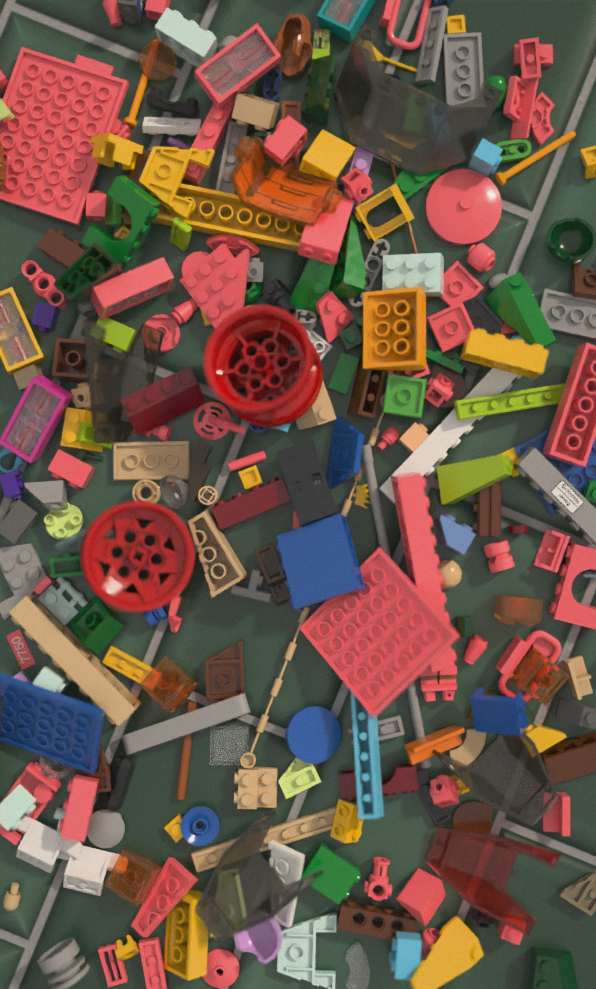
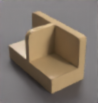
M579 655L562 660L572 697L582 700L581 696L592 694L593 691L589 681L591 675L587 673L583 656Z

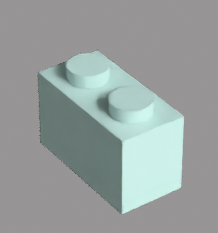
M52 662L43 667L32 684L61 694L69 686L70 681H68L65 675L66 672Z
M20 784L0 804V825L8 832L11 829L13 831L17 829L22 823L20 819L25 814L30 815L37 807L35 805L37 800Z

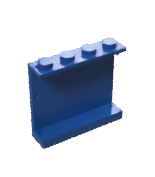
M339 513L277 535L278 542L276 547L279 553H281V566L287 577L285 583L287 588L290 589V603L295 610L302 612L304 611L303 607L345 593L366 591L348 522L342 514Z

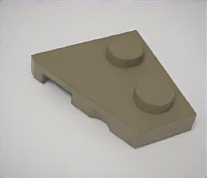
M594 870L558 893L560 897L590 916L596 910V872Z

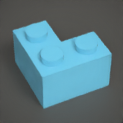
M396 931V938H392V951L389 950L390 971L394 972L395 979L410 980L420 965L422 943L420 933Z

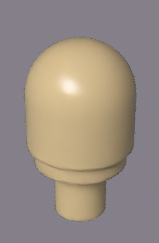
M12 883L11 889L5 893L3 906L8 911L15 910L19 905L21 896L18 891V883Z

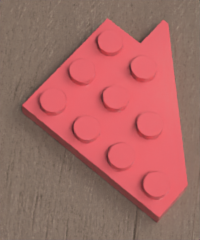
M222 243L180 279V282L214 328L230 314L244 308L250 250L247 248L237 257H234L227 246Z

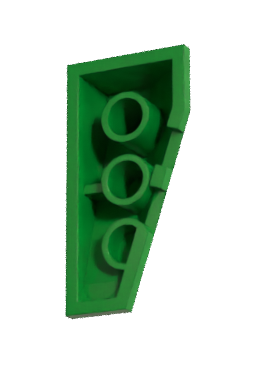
M353 215L349 217L335 264L334 275H332L329 290L338 299L356 297L365 290L367 285L365 280L366 270L356 220Z
M520 272L503 279L485 298L494 314L498 318L503 319L511 329L514 328L522 335L521 337L531 345L539 344L545 348L556 343V339L529 285Z

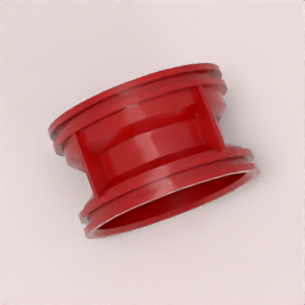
M256 305L240 309L226 317L215 328L206 346L204 369L211 388L235 415L251 425L273 428L292 423L312 407L320 393L323 381V368L319 354L301 323L285 310L267 305ZM271 336L270 338L264 340L262 345L255 340L261 337ZM291 344L297 349L299 355L288 354ZM271 347H276L274 352L268 353ZM257 350L254 356H249L252 351ZM239 353L242 360L238 361L235 367H233L234 361ZM283 361H288L285 367H280ZM249 368L248 373L242 375V371ZM280 379L278 385H272L274 380ZM261 382V386L258 389H253L256 383ZM246 388L245 398L238 394L236 389Z
M133 501L107 510L92 522L81 543L80 565L87 584L104 601L124 610L148 611L169 603L186 586L194 565V547L188 529L176 514L156 503ZM136 519L151 523L142 529ZM115 526L116 539H104L106 534ZM127 532L134 534V540L131 543H127L124 539V535ZM147 535L152 536L154 539V543L151 546H146L144 543V538ZM167 538L172 550L163 547ZM114 547L121 549L122 554L119 558H114L111 555ZM134 551L141 553L139 561L132 558L135 555ZM153 554L160 556V562L157 565L151 562ZM100 561L111 565L106 577L101 569ZM123 565L128 568V574L125 577H121L118 574L119 567ZM141 569H145L148 572L145 580L138 578V572ZM168 573L164 580L160 583L158 574ZM133 583L139 593H128L123 590Z

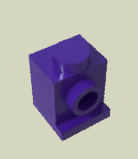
M16 470L0 475L5 498H12V501L24 498V489L26 488L23 478H20L23 475L22 471Z

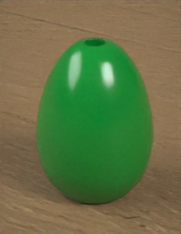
M490 76L485 81L484 96L491 109L500 108L505 100L507 85L502 76Z

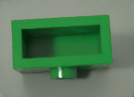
M65 552L62 557H50V577L83 575L80 555H75L74 552Z

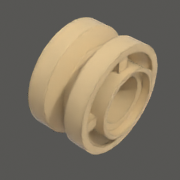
M145 479L135 484L132 496L135 501L158 503L161 497V490L158 484ZM145 488L151 490V496L147 499L142 496V491Z

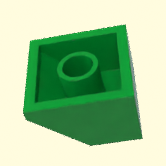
M96 595L69 622L82 644L97 654L125 627L120 618Z

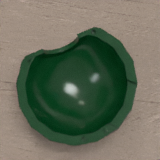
M581 218L556 220L547 232V248L549 252L563 263L573 264L584 261L594 251L596 246V233L593 227Z

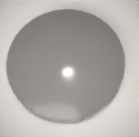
M108 809L94 812L90 818L87 831L89 840L100 848H111L117 845L125 833L122 815Z

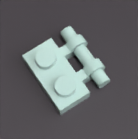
M59 577L56 581L61 585L60 588L57 589L54 585H51L38 599L64 625H67L80 612L75 605L79 603L82 607H85L88 602L83 598L84 595L72 586L69 580ZM65 591L73 597L71 601L63 595Z

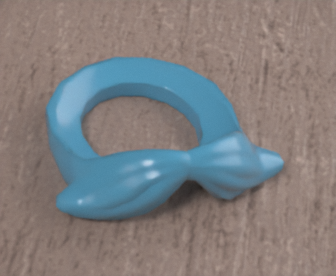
M3 446L4 449L0 452V470L2 472L10 473L18 470L22 464H26L24 459L17 455L14 467L11 470L5 469L1 464V459L4 455L12 454L13 452Z

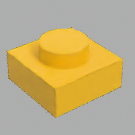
M180 813L164 826V829L176 843L183 837L181 832L183 817Z

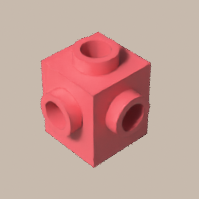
M357 167L341 178L346 188L344 189L346 196L357 203L366 200L374 192L371 187L372 181L370 177Z
M439 373L436 378L431 377L427 382L426 387L428 389L425 392L424 398L438 408L444 400L447 402L454 392L451 390L455 383Z
M439 775L437 779L430 780V795L435 805L443 808L459 804V785L456 780L448 775Z

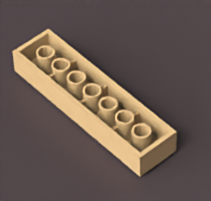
M36 594L25 596L9 612L12 616V621L18 626L21 625L26 630L25 634L31 640L35 639L37 641L39 649L45 654L48 653L53 658L52 662L58 668L62 667L65 670L66 677L72 682L75 681L80 686L79 690L85 696L89 695L93 699L95 707L105 710L107 719L113 725L117 724L119 726L141 704L139 700L38 599L39 597Z

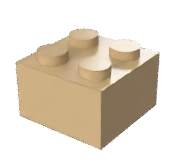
M244 92L239 93L236 97L232 118L237 119L236 123L245 126L253 124L255 129L266 131L274 127L280 103Z

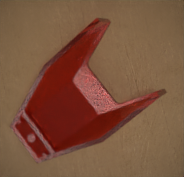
M438 827L426 863L473 908L529 936L536 924V920L506 892V885L518 854H526L554 868L561 854L499 835Z

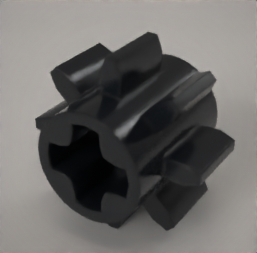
M479 903L478 907L475 906V909H472V919L476 920L477 926L490 928L491 924H494L496 921L497 912L493 911L492 905Z

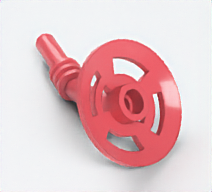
M205 403L194 414V428L205 439H220L229 430L239 434L245 432V427L232 423L229 411L220 403ZM211 407H217L221 409L223 413L221 414L219 411L211 409ZM205 410L206 414L203 416L202 422H198L200 413ZM211 412L217 413L219 416L216 417ZM208 424L209 426L213 427V429L207 428L206 425ZM204 428L208 432H213L214 435L206 434L201 429Z

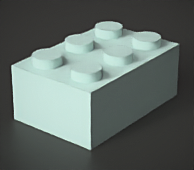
M166 8L155 25L160 45L197 68L216 55L217 40L211 31H204L195 21H188L183 18V15L177 10L172 11Z
M441 253L383 255L382 290L421 287L426 296H443L444 257Z

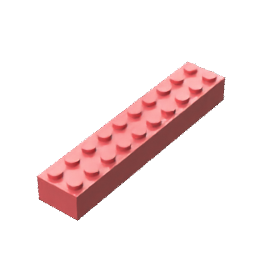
M416 472L390 476L408 577L445 620L450 623L449 614L447 611L445 612L444 608L446 596L441 591L443 579L441 573H438L437 568L440 565L439 557L434 551L436 539L431 534L430 527H433L431 515H428L427 512L429 500L424 495L423 488H426L425 478ZM450 646L428 669L431 672L455 668L454 661L457 660L455 650H452Z

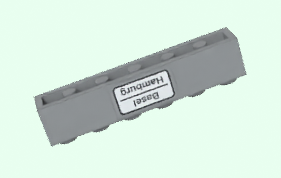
M529 447L513 463L517 467L516 471L522 477L526 476L531 481L529 484L536 491L540 490L544 494L542 497L550 505L553 503L557 507L556 511L563 518L567 517L571 521L569 524L576 531L580 530L584 534L582 537L590 545L592 543L596 544V509L536 448Z

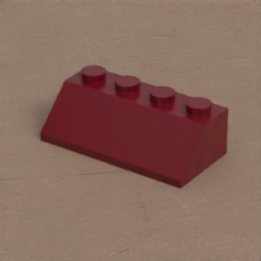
M190 366L120 400V404L137 437L206 403L199 383Z

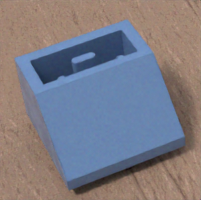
M448 514L436 515L435 521L442 545L458 554L464 555L476 535L471 532L473 528L464 523H455L456 519Z

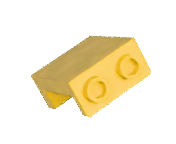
M322 129L302 158L298 172L324 186L331 187L332 190L345 165L351 161L356 147Z

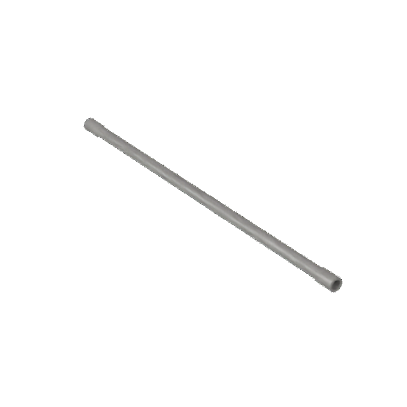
M371 444L363 445L361 458L364 464L379 548H382L391 558L373 465L374 459ZM414 680L406 690L417 740L424 737L425 733ZM430 758L419 762L420 768L432 766Z

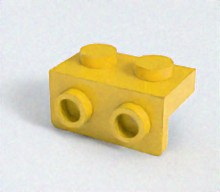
M338 800L330 834L332 838L343 843L359 841L362 834L363 819L358 817V801Z

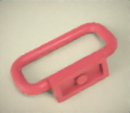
M401 0L384 1L378 26L384 28L387 26L386 36L392 45L405 50H414L420 46L432 0H424L413 42H407L394 36V28Z
M536 630L525 641L517 635L513 638L495 665L498 671L502 673L498 681V689L503 696L515 697L516 694L506 688V682L537 638H542L550 643L554 650L525 694L522 695L526 702L532 698L561 654V644L555 637L545 631Z

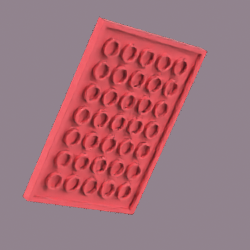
M21 47L3 97V102L15 118L12 120L6 118L0 121V142L3 146L4 159L7 165L6 182L4 189L0 192V200L79 226L86 208L87 193H91L101 165L96 162V159L91 158L94 147L93 144H90L91 137L105 133L112 134L129 82Z

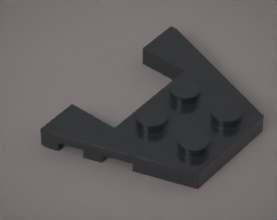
M479 296L463 302L474 329H483L486 331V334L490 335L499 333L504 323ZM426 319V326L432 332V329ZM465 360L461 363L471 376L475 375L480 364Z

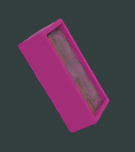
M43 375L32 377L0 438V444L29 463L39 460L74 395Z

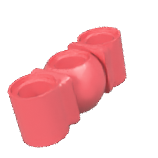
M31 260L24 262L21 268L22 273L33 284L35 293L44 297L49 304L56 306L59 310L64 309L68 304V298L53 285L56 282L55 278L51 274L45 273L36 262ZM35 267L36 272L33 275H29V270ZM48 281L49 286L46 289H41L42 283ZM60 295L62 297L61 301L54 303V298Z

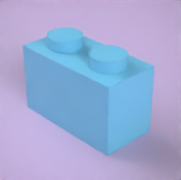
M482 138L467 168L478 171L487 177L490 173L494 174L503 158L500 156L503 149Z

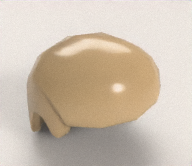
M450 559L440 561V565L437 568L438 573H441L443 579L441 589L455 587L461 581L462 576L459 564Z

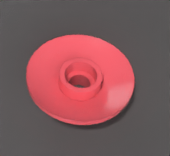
M217 948L207 953L206 975L202 977L212 987H228L236 981L239 975V961L234 953L227 949ZM222 969L223 973L219 974L216 970Z

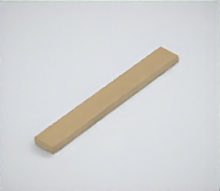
M337 806L191 853L196 872L208 870L269 850L268 842L271 840L285 845L331 830Z

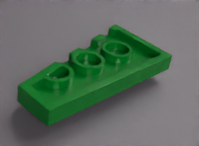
M311 258L290 296L289 301L291 304L295 305L299 310L313 311L317 316H320L315 304L329 290L335 265Z

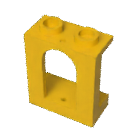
M396 183L355 207L357 211L354 212L359 223L363 221L366 226L364 232L369 240L372 238L374 242L397 227L414 219ZM394 196L403 213L379 227L370 226L366 219L367 213L372 208Z

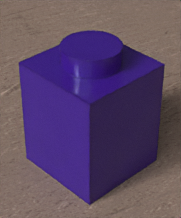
M37 301L31 324L37 327V331L48 333L49 330L54 332L60 310L56 306Z

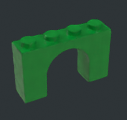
M123 175L115 178L107 194L128 210L132 221L130 233L125 239L117 238L101 225L96 224L89 226L81 241L88 248L93 243L97 244L118 261L122 268L128 267L132 262L133 258L131 256L140 248L142 244L140 241L151 228L149 225L152 219L154 220L158 216L161 202Z

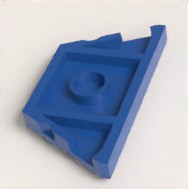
M335 415L336 419L334 420L326 475L329 489H333L359 474L364 434L345 418Z

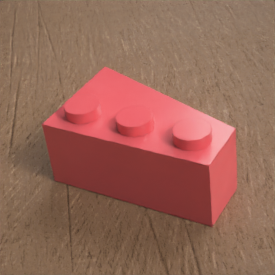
M77 774L73 780L70 779L67 791L71 793L69 799H65L63 807L66 815L65 819L60 821L58 830L62 831L60 838L85 841L99 779Z

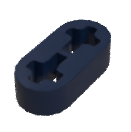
M276 66L265 74L263 98L278 103L281 94L282 72ZM272 73H276L277 76L274 83H271ZM271 88L274 89V96L272 99L269 98Z

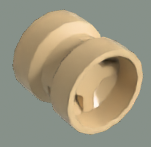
M211 486L202 487L198 492L199 501L205 505L215 504L218 500L217 490Z

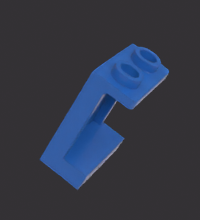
M476 688L470 701L476 732L522 736L524 729L528 727V717L525 716L526 701L522 697V692H517L515 697L485 695L484 688Z

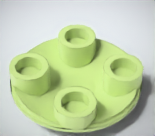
M67 502V509H61L58 512L50 511L44 517L46 530L53 538L59 540L69 539L80 531L83 524V515L76 506Z

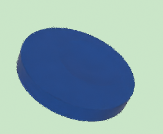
M319 706L303 707L292 715L287 724L285 732L286 743L290 752L297 759L311 764L321 763L329 759L336 752L341 740V728L337 718L329 710Z

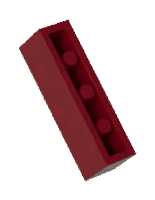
M276 477L267 481V486L261 488L260 485L250 488V493L243 495V492L233 495V500L226 502L224 499L215 503L212 512L220 530L292 501L283 479L279 480Z

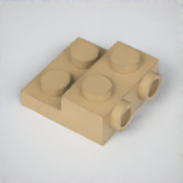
M239 766V770L235 772L234 784H238V791H234V803H238L237 809L276 808L278 767L244 768Z

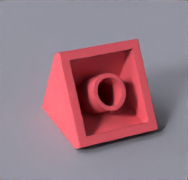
M417 868L396 900L423 927H426L446 897L442 880Z

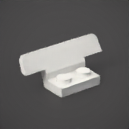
M27 815L20 819L22 823L15 830L25 835L17 848L16 857L50 874L60 852L78 860L82 850V843L80 841L57 837V830Z
M82 846L78 860L63 852H60L57 857L68 860L64 873L63 887L101 896L107 870L125 874L128 863L127 858L123 855L87 846Z

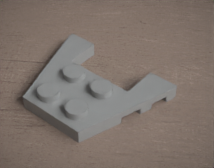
M32 543L0 548V568L14 596L0 602V613L4 620L8 619L11 616L9 612L25 596L32 595L35 592L33 589L48 576Z

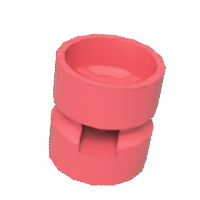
M508 540L483 546L486 557L490 558L488 565L491 573L515 566L512 555L508 554L510 551Z

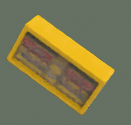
M12 287L0 291V357L10 376L13 375L12 372L33 364L39 365L46 362Z

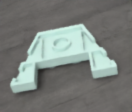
M332 912L294 924L289 928H281L283 940L277 956V972L299 980L309 981L318 987L320 985L328 989H335V971L315 970L316 932L336 933L337 913Z

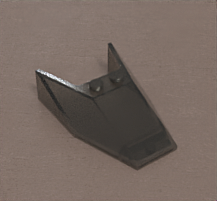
M84 320L93 441L95 443L126 442L133 428L120 404V400L153 384L164 332L142 323L124 359H100L106 329L88 320Z
M523 732L522 736L497 734V737L470 765H465L436 750L432 751L480 801L532 827L559 799L535 743L525 732Z
M275 811L263 813L222 854L194 909L218 942L274 918L324 874L323 870H320L291 884H285L262 856L260 847L277 815Z

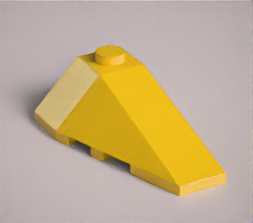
M454 916L440 930V938L436 944L432 943L429 948L431 952L427 959L421 961L410 979L413 989H436L471 968L484 956L478 938L459 917Z

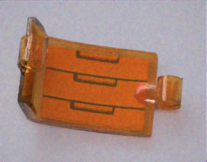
M247 136L243 137L233 152L238 163L230 174L229 179L240 201L260 212L289 222L313 227L321 213L333 214L344 197V194L336 189L338 187L337 182L307 174L285 165L281 166L278 162L273 161L265 153L264 143L260 137H254V139Z

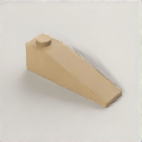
M297 350L292 351V354L299 355ZM323 381L320 393L312 407L303 416L295 420L299 430L318 426L336 419Z

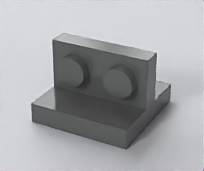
M258 569L252 570L249 587L234 584L231 590V594L266 602L270 601L272 593L257 589V587L262 586L264 575H261V570Z

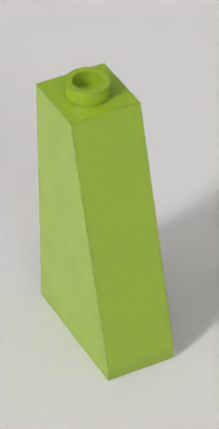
M502 454L437 466L441 504L453 505L511 476V470H513L511 458L508 455Z

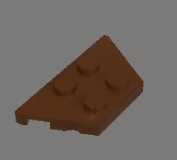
M243 640L234 643L205 660L207 700L218 703L245 693Z

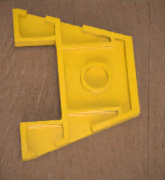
M153 146L139 183L182 218L188 220L194 203L177 196V191L189 162L209 169L215 155V150H198V148L186 150L179 149L178 147Z

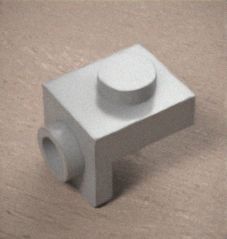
M249 257L247 282L263 281L264 261H260V258Z

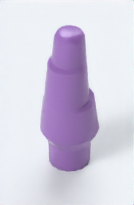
M171 136L168 138L167 143L172 147L190 150V147L178 138Z

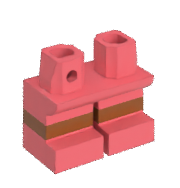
M456 665L455 668L431 672L427 668L419 676L420 689L423 692L425 701H436L435 691H442L443 700H454V690H457Z

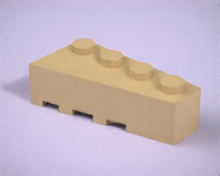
M209 510L188 521L199 552L200 561L205 571L206 581L210 587L211 597L216 596L248 576Z

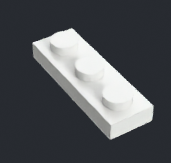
M144 117L142 128L143 133L151 135L163 133L171 136L177 134L195 136L198 135L202 124L201 119Z

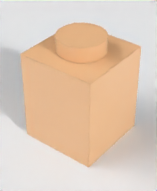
M415 422L398 441L410 453H413L429 436L426 433L428 430L421 423L417 424Z

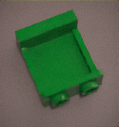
M321 840L304 865L301 880L339 905L342 900L345 901L349 896V889L352 884H356L361 877L360 867L358 865L354 866L330 850L328 845Z

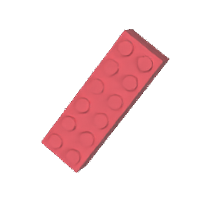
M589 343L581 344L577 348L542 452L544 456L574 467H586L596 437V346Z

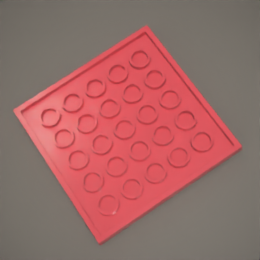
M378 548L360 566L366 591L360 593L352 591L327 599L299 627L373 718L379 715L461 637L382 548Z

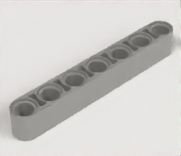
M243 693L123 735L121 738L126 754L129 755L247 714L251 710L246 695Z

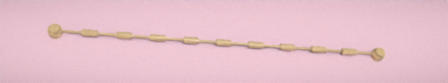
M385 394L381 396L379 401L380 406L382 408L384 404ZM382 412L376 428L372 429L367 442L371 446L375 445L380 432L378 428L384 415ZM360 463L359 474L354 476L355 482L348 499H345L340 514L347 517L353 502L351 498L357 482L361 481L365 471L363 463ZM309 606L303 607L304 611L300 614L298 619L300 624L293 642L289 643L284 656L286 660L279 678L276 677L270 692L272 696L265 714L261 715L256 728L258 732L251 750L244 752L241 756L240 762L244 768H252L256 763V756L253 753L260 732L263 733L268 721V711L274 696L277 697L282 685V675L288 660L291 661L297 646L295 642L300 631L299 627L308 618L311 610Z

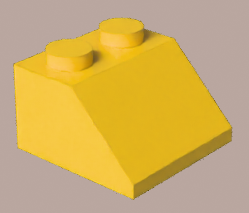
M66 407L61 446L103 453L104 447L79 442L76 439L80 422L107 428L109 415Z

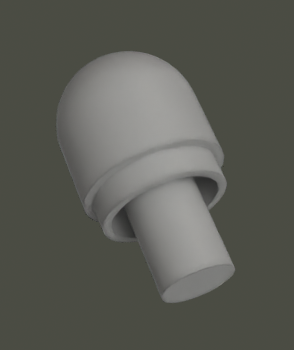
M514 272L507 275L499 273L492 276L489 280L490 288L494 290L503 279L514 275Z

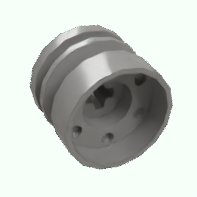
M73 937L57 943L37 960L44 974L51 973L47 981L49 984H52V989H66L72 986L90 969L89 964L84 962L85 957L83 955L76 956L80 948Z

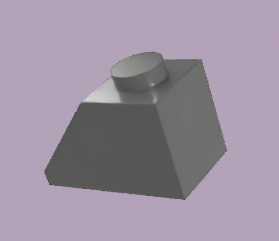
M559 698L555 718L579 726L596 729V707Z

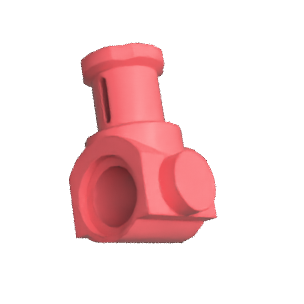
M374 857V870L370 874L368 881L364 882L363 893H367L368 897H372L376 901L387 899L388 896L391 897L392 884H388L389 877L387 876L390 860L384 857ZM375 886L383 887L379 892L373 891Z

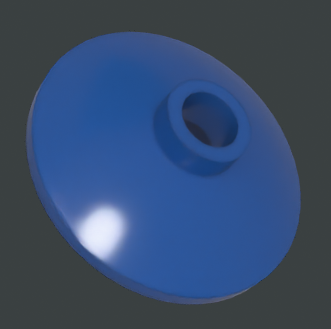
M205 806L191 808L186 812L181 821V832L184 839L194 846H205L211 843L218 835L220 828L216 813ZM199 821L203 822L201 828L196 827V823Z

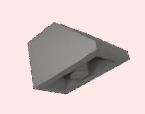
M63 480L25 483V488L29 494L47 510L58 512L61 509H67L68 488Z

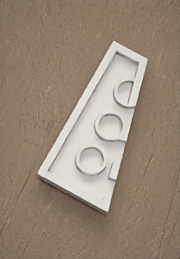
M271 840L268 842V847L271 850L269 866L272 867V877H270V885L273 887V894L271 895L272 916L279 924L289 928L293 924L305 855Z

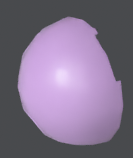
M267 912L247 913L249 929L234 932L235 944L240 951L251 952L258 957L260 962L266 964L276 957L282 946L283 935L281 927L277 920Z

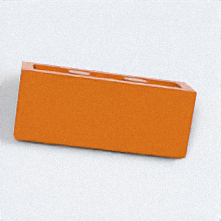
M453 724L405 744L404 748L409 764L414 765L463 744L460 734L465 732L464 727Z

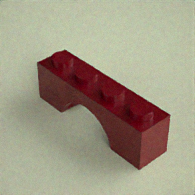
M395 764L392 774L382 781V794L384 796L395 795V792L411 794L415 792L414 790H419L415 764ZM356 769L338 771L341 798H345V800L357 799Z

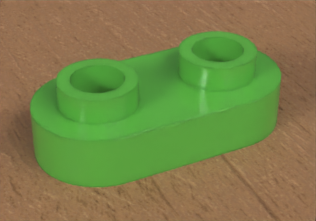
M526 139L502 141L496 144L505 153L504 156H501L503 158L500 163L523 160L528 157L532 149L530 142ZM517 149H523V153H519Z

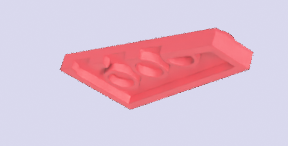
M168 857L131 926L142 937H148L198 879L174 857Z

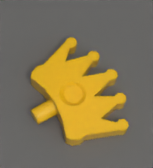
M357 485L355 487L356 493L352 495V497H356L354 504L367 509L368 507L364 503H371V501L365 499L370 498V495L366 494L369 490L365 488L368 485Z

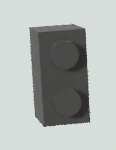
M22 499L15 500L10 505V512L7 516H3L0 519V534L13 544H19L42 514Z

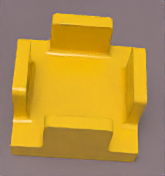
M111 133L93 135L90 144L94 145L91 158L96 159L97 163L113 168L115 162L123 164L122 170L125 171L134 170L137 155L142 154L144 147Z

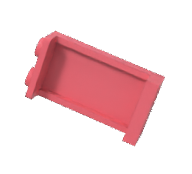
M328 193L311 222H306L298 254L335 265L354 200Z
M31 761L2 801L19 784L33 797L36 786L41 783H45L55 793L62 784L57 776L44 771V767L41 764ZM36 802L35 805L37 807L27 816L36 820L48 803ZM0 825V834L15 846L25 835L12 829L8 832Z

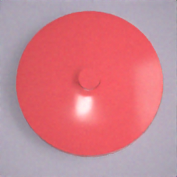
M456 169L438 178L432 185L425 204L426 218L433 232L445 242L458 246L473 245L487 238L497 226L502 211L501 197L495 184L484 174L471 169Z

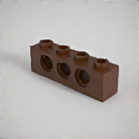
M350 898L340 902L337 915L338 930L389 940L396 938V931L416 933L418 921L407 910L398 911L390 906L377 907L370 902H365L364 904L357 903L356 900ZM356 913L363 914L360 919H355L353 916ZM375 917L382 918L378 923L372 921ZM396 920L401 922L399 926L391 925Z

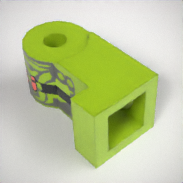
M315 29L312 67L314 59L330 55V29Z

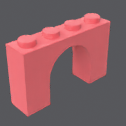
M570 542V546H567L565 550V564L561 565L559 571L561 576L560 582L555 586L554 594L556 596L554 602L552 601L550 604L549 612L556 620L596 629V607L575 601L571 591L573 580L580 572L588 569L596 570V548Z

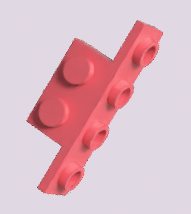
M517 75L510 76L503 114L513 121L510 140L527 139L529 136L539 78L522 80Z

